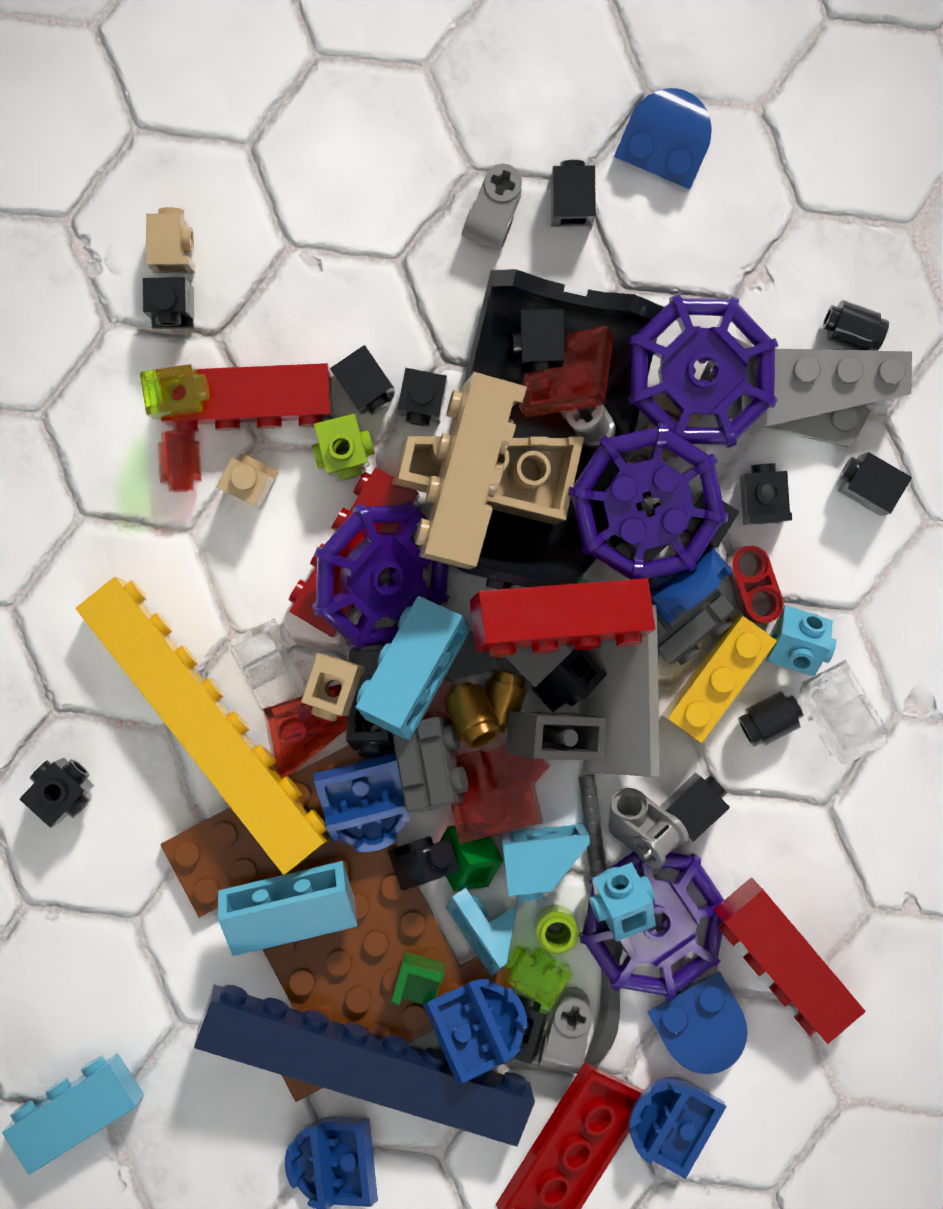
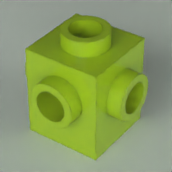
M353 413L315 423L314 427L319 443L312 444V450L317 468L325 467L326 473L330 477L337 475L339 481L362 476L361 468L370 466L368 456L374 455L375 451L369 430L361 432L356 414ZM341 445H350L349 451L346 454L338 455L337 451Z

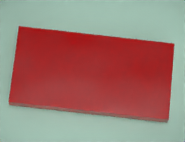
M584 1062L495 1206L498 1209H582L629 1133V1114L637 1098L644 1090Z

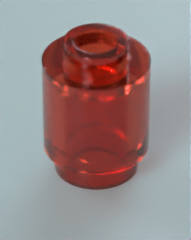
M175 430L162 432L161 442L157 443L160 484L168 485L169 492L194 491V484L202 482L200 442L195 441V431Z

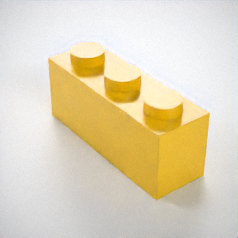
M734 615L731 619L733 624L717 638L662 713V716L700 743H703L777 642V640L744 616Z

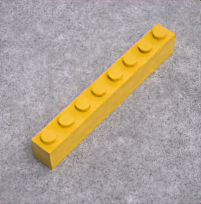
M114 576L75 609L281 873L285 875L291 872L329 841V838L324 833L327 831L324 820L315 810L306 811L298 800L302 796L298 787L288 776L281 779L272 767L276 763L272 754L262 743L255 746L246 734L250 730L246 721L235 710L229 713L220 701L224 697L220 688L209 677L203 680L194 668L199 664L194 655L183 644L178 648L169 637L173 630L168 622L158 612L152 615L143 602L147 600V596L133 580L126 582Z

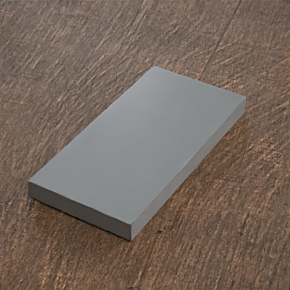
M652 605L656 630L644 636L641 644L617 647L616 640L600 642L601 647L585 650L607 675L589 696L583 699V714L607 718L604 761L584 760V772L642 777L660 776L657 605Z

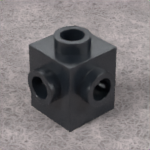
M62 758L51 764L46 760L30 776L29 779L33 784L19 800L51 828L61 823L67 815L75 818L91 801L86 795L95 785L87 779L90 776L89 772L73 759L67 761L65 758Z

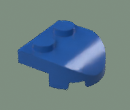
M665 88L649 94L634 109L614 157L687 189H691L711 141L712 125L705 105L694 94L679 88Z
M711 544L707 546L696 563L698 568L690 573L688 570L655 577L649 581L652 605H657V613L666 624L673 622L683 611L690 610L721 584L723 578L733 572Z
M395 752L313 773L315 788L325 816V826L333 840L336 842L341 840L352 845L355 851L358 852L378 851L396 842L398 833L402 830L405 823L409 822L410 813L406 812Z
M720 971L676 995L675 998L669 999L647 1012L672 1057L681 1066L690 1071L705 1075L717 1074L732 1067L743 1054L748 1034L746 1020Z
M479 979L423 1004V1008L457 1085L463 1084L499 1065L507 1063L521 1049L519 1047L524 1031L527 1029V1015L521 1000L510 988H504L499 984L490 982L489 979Z
M662 1078L649 1085L637 1098L628 1118L629 1133L636 1151L646 1162L652 1164L654 1161L686 1179L727 1106L723 1100L683 1078Z
M339 1116L321 1118L300 1131L294 1141L287 1147L285 1172L288 1182L292 1188L298 1187L309 1199L307 1202L308 1206L314 1209H329L333 1205L371 1207L378 1201L369 1118Z

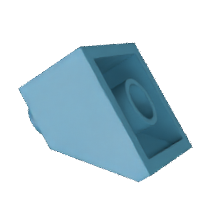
M578 823L501 832L508 896H517L518 901H534L542 899L543 892H552L590 844L589 834L584 824Z

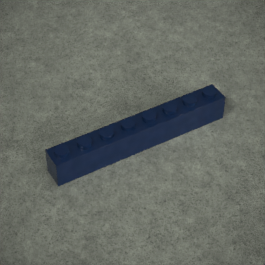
M213 984L197 1028L194 1048L516 1147H518L535 1103L530 1082H527L519 1074L513 1072L501 1074L489 1070L463 1084L457 1085L443 1051L437 1048L428 1047L424 1050L409 1045L406 1040L395 1035L382 1037L369 1033L367 1028L356 1023H346L344 1025L331 1021L326 1015L318 1011L307 1010L302 1012L292 1009L282 1000L272 997L260 999L248 995L244 989L235 985H225L222 987Z

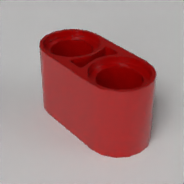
M754 545L738 547L731 551L726 563L733 572L728 575L740 612L748 620L756 623H768L776 620L782 613L784 603L767 553ZM744 553L751 554L757 563L756 571L749 577L743 575L738 569L739 558ZM759 592L767 595L770 600V608L763 616H758L753 611L751 604L752 599Z

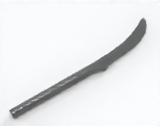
M594 774L578 776L584 826L590 839L587 852L590 876L592 878V876H599L606 870L601 836ZM601 921L600 929L607 928L606 921ZM614 938L603 941L620 966L623 949L619 942H616ZM602 969V996L598 1026L584 1061L590 1065L600 1061L612 1048L619 1028L620 990L615 991L609 987V980Z

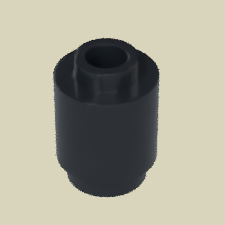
M841 300L838 306L831 305L828 309L822 329L827 330V340L855 350L878 351L886 338L889 320L881 318V313L846 300Z
M779 691L746 708V714L738 717V722L753 747L761 743L766 746L801 728L799 719L804 717V714L792 694L786 697L782 691Z

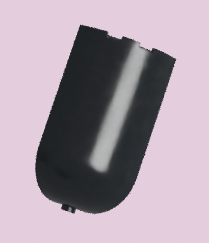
M517 269L491 270L464 383L476 372L527 386L523 403L517 402L510 412L509 419L513 420V423L516 424L513 438L578 437L574 429L563 418L553 403L545 387L581 365L599 393V399L616 426L614 436L635 432L640 410L634 404L630 405L627 398L631 392V346L628 344L631 335H636L664 306L636 294L608 293L588 289L586 296L564 292L565 284L546 280ZM564 309L565 363L564 365H556V372L532 373L531 366H523L522 356H514L513 330H521V310ZM648 353V375L653 355ZM584 444L582 445L574 484L597 448L592 449ZM630 451L619 453L627 464ZM612 460L609 461L592 490L604 492L606 487L609 486L618 470ZM571 497L566 520L556 525L492 510L477 567L470 570L461 567L457 568L465 573L487 578L485 587L497 590L512 589V585L538 587L568 584L589 569L596 558L590 554L584 555L579 548L582 542ZM590 499L598 533L607 527L602 501Z

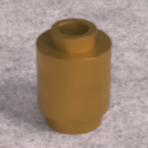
M494 669L492 678H487L484 691L499 720L497 728L499 732L505 733L508 726L509 710L521 711L527 693V690L524 689L526 678Z
M464 682L449 691V696L445 700L444 706L460 740L466 742L468 747L472 749L485 746L494 741L500 734L497 728L499 720L481 685H472L470 682Z

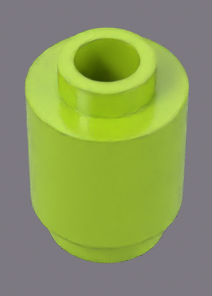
M559 904L548 905L541 909L536 916V936L544 950L552 954H563L575 946L579 930L573 913L567 907ZM553 923H563L559 931L548 929Z

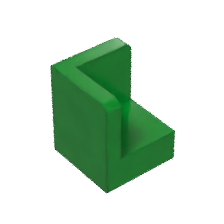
M480 822L447 826L440 841L450 838L461 870L445 876L453 891L458 892L465 888L471 890L489 887L504 859L485 826Z
M404 952L391 1003L400 1005L401 998L420 1004H425L435 999L440 982L443 980L445 963Z

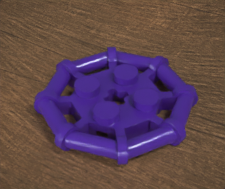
M679 294L669 298V303L636 335L630 336L628 344L631 346V392L627 398L630 405L634 404L655 427H657L658 423L668 424L669 430L691 444L725 445L727 448L737 445V439L769 408L775 407L778 400L774 396L775 347L779 345L776 338L771 339L738 304V298L730 296L728 299L681 298ZM689 315L720 316L717 327L700 328L701 326H693ZM677 320L682 332L667 347L655 343L654 341ZM731 322L754 345L753 347L744 349L727 331ZM648 353L660 358L658 370L660 384L649 388ZM758 355L757 388L749 385L748 377H746L748 358ZM696 361L700 364L709 361L713 365V368L710 370L713 379L710 382L706 379L699 381L695 378L696 369L694 364ZM663 392L681 411L676 423L651 398L652 396ZM741 395L751 398L753 401L730 422L726 410ZM691 415H714L718 423V428L686 426Z
M658 423L657 427L610 438L606 435L599 439V447L573 487L569 486L568 495L572 497L582 545L579 547L584 555L590 554L629 580L651 579L686 570L690 573L698 568L696 563L722 523L728 521L729 514L725 513L715 466L718 462L714 454L708 455L668 429V424ZM653 446L651 459L626 464L619 454ZM664 447L693 466L680 473L662 461ZM612 460L618 469L614 475L615 477L604 492L592 490L609 461ZM700 475L707 509L693 506L689 481ZM645 492H650L652 498L659 499V506L654 508V514L651 516H647L644 510L638 511L636 508V503L643 501L642 494ZM590 499L602 501L607 527L598 533ZM692 516L705 518L685 549L678 540L679 536L687 528ZM614 534L634 546L632 560L604 542ZM670 544L677 554L643 563L646 549Z
M408 500L404 504L370 507L359 504L353 507V514L322 547H317L314 555L317 557L316 601L313 603L312 608L316 616H322L347 640L348 647L359 651L365 646L392 643L399 630L398 624L402 613L407 607L413 606L418 596H425V599L440 606L442 603H448L450 595L447 594L449 564L419 557L420 550L410 540L414 529L417 531L421 518L428 520L421 512L420 505L414 501ZM400 522L396 533L377 532L374 523ZM362 530L364 539L348 557L338 555ZM432 561L431 587H427V581L423 579L424 569L428 570V563ZM334 564L343 567L340 572L343 591L333 595ZM392 567L389 572L391 577L390 583L380 582L378 584V576L381 571ZM352 604L361 613L358 623L355 625L340 609ZM389 617L394 619L393 627L373 629L375 621H382L380 618Z
M631 852L610 867H621L632 862L635 870L640 868L641 877L646 876L654 891V913L657 915L664 913L666 917L661 921L663 929L660 932L652 928L618 941L627 955L620 966L603 942L614 937L609 927L600 929L601 922H598L595 917L590 900H588L583 931L579 933L580 943L587 946L608 978L609 987L615 991L627 989L661 995L666 1000L673 999L679 990L711 967L715 966L717 968L721 960L718 957L723 934L717 926L723 921L713 909L723 902L724 898L701 865V857L695 853L684 855L669 852L665 856L666 861L661 867L680 871L674 882L655 879L652 867L642 861L635 852ZM592 878L589 881L592 884L589 898L595 896ZM691 879L707 902L703 906L697 907L686 891V887ZM709 917L702 948L696 944L697 924L700 925L701 918ZM691 951L698 955L672 974V964ZM638 963L652 964L659 967L660 978L634 974L632 972Z

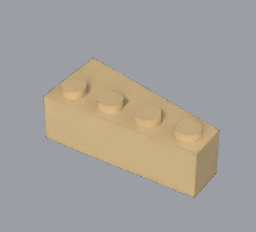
M474 372L460 388L459 392L453 390L446 416L453 418L449 434L442 433L436 452V459L442 460L439 476H431L425 498L426 502L432 503L428 520L421 518L415 537V544L421 546L419 557L468 570L477 567L492 513V506L486 505L488 496H495L504 470L503 463L497 462L498 455H504L509 442H512L516 424L513 423V420L509 419L510 412L517 402L523 403L527 386Z
M408 436L401 445L392 485L427 493L431 476H439L442 460L436 459L441 436ZM584 437L512 438V442H509L505 454L498 455L497 462L503 463L504 470L495 496H488L486 505L492 506V510L552 525L565 521L571 496L568 495L569 486L573 487Z

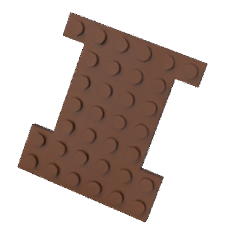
M348 744L288 777L302 793L298 800L306 811L315 810L325 822L323 809L314 784L313 773L371 758L359 756L358 750L354 751ZM384 750V755L394 753L395 750ZM231 807L160 844L198 918L218 908V890L283 875ZM328 831L324 833L329 838V841L287 874L343 861L355 898L357 927L262 949L293 1009L302 1012L307 1010L318 1011L326 1015L331 1021L344 1025L346 1023H356L367 1028L369 1033L382 1037L395 1035L403 1038L408 1043L432 1031L433 1028L423 1008V1004L402 998L400 1005L391 1003L404 952L445 963L443 980L440 982L436 998L479 979H489L490 982L499 984L504 988L512 989L517 986L507 964L493 977L490 976L478 956L460 965L421 888L416 886L401 891L388 854V850L398 847L396 842L378 851L358 852L355 851L352 845L341 840L337 842L333 840ZM281 1075L295 1102L322 1089V1087Z

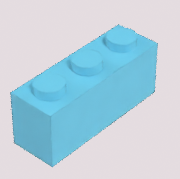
M420 596L417 597L412 607H407L402 613L398 624L399 630L392 643H387L381 650L378 658V668L371 680L368 679L362 684L357 695L356 705L357 710L365 720L410 741L470 632L462 615Z
M343 861L218 890V921L232 956L357 927L355 898Z
M118 1053L107 1060L102 1055L95 1058L80 1070L83 1075L70 1083L67 1077L62 1079L45 1092L47 1095L46 1099L36 1105L30 1100L10 1114L12 1121L2 1131V1134L28 1175L136 1108L144 1093Z

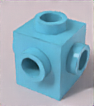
M785 605L770 632V636L777 640V642L767 654V662L815 677L822 663H829L835 652L836 639L831 638L833 620Z
M632 862L621 867L609 868L601 873V875L592 878L595 896L589 898L592 910L598 922L606 921L616 942L656 926L653 900H655L654 891L646 876L639 877Z

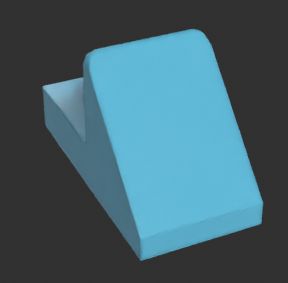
M465 888L452 896L445 908L490 976L493 977L507 964L517 908L516 906L489 923L486 919L488 913L482 901L475 895L471 896Z

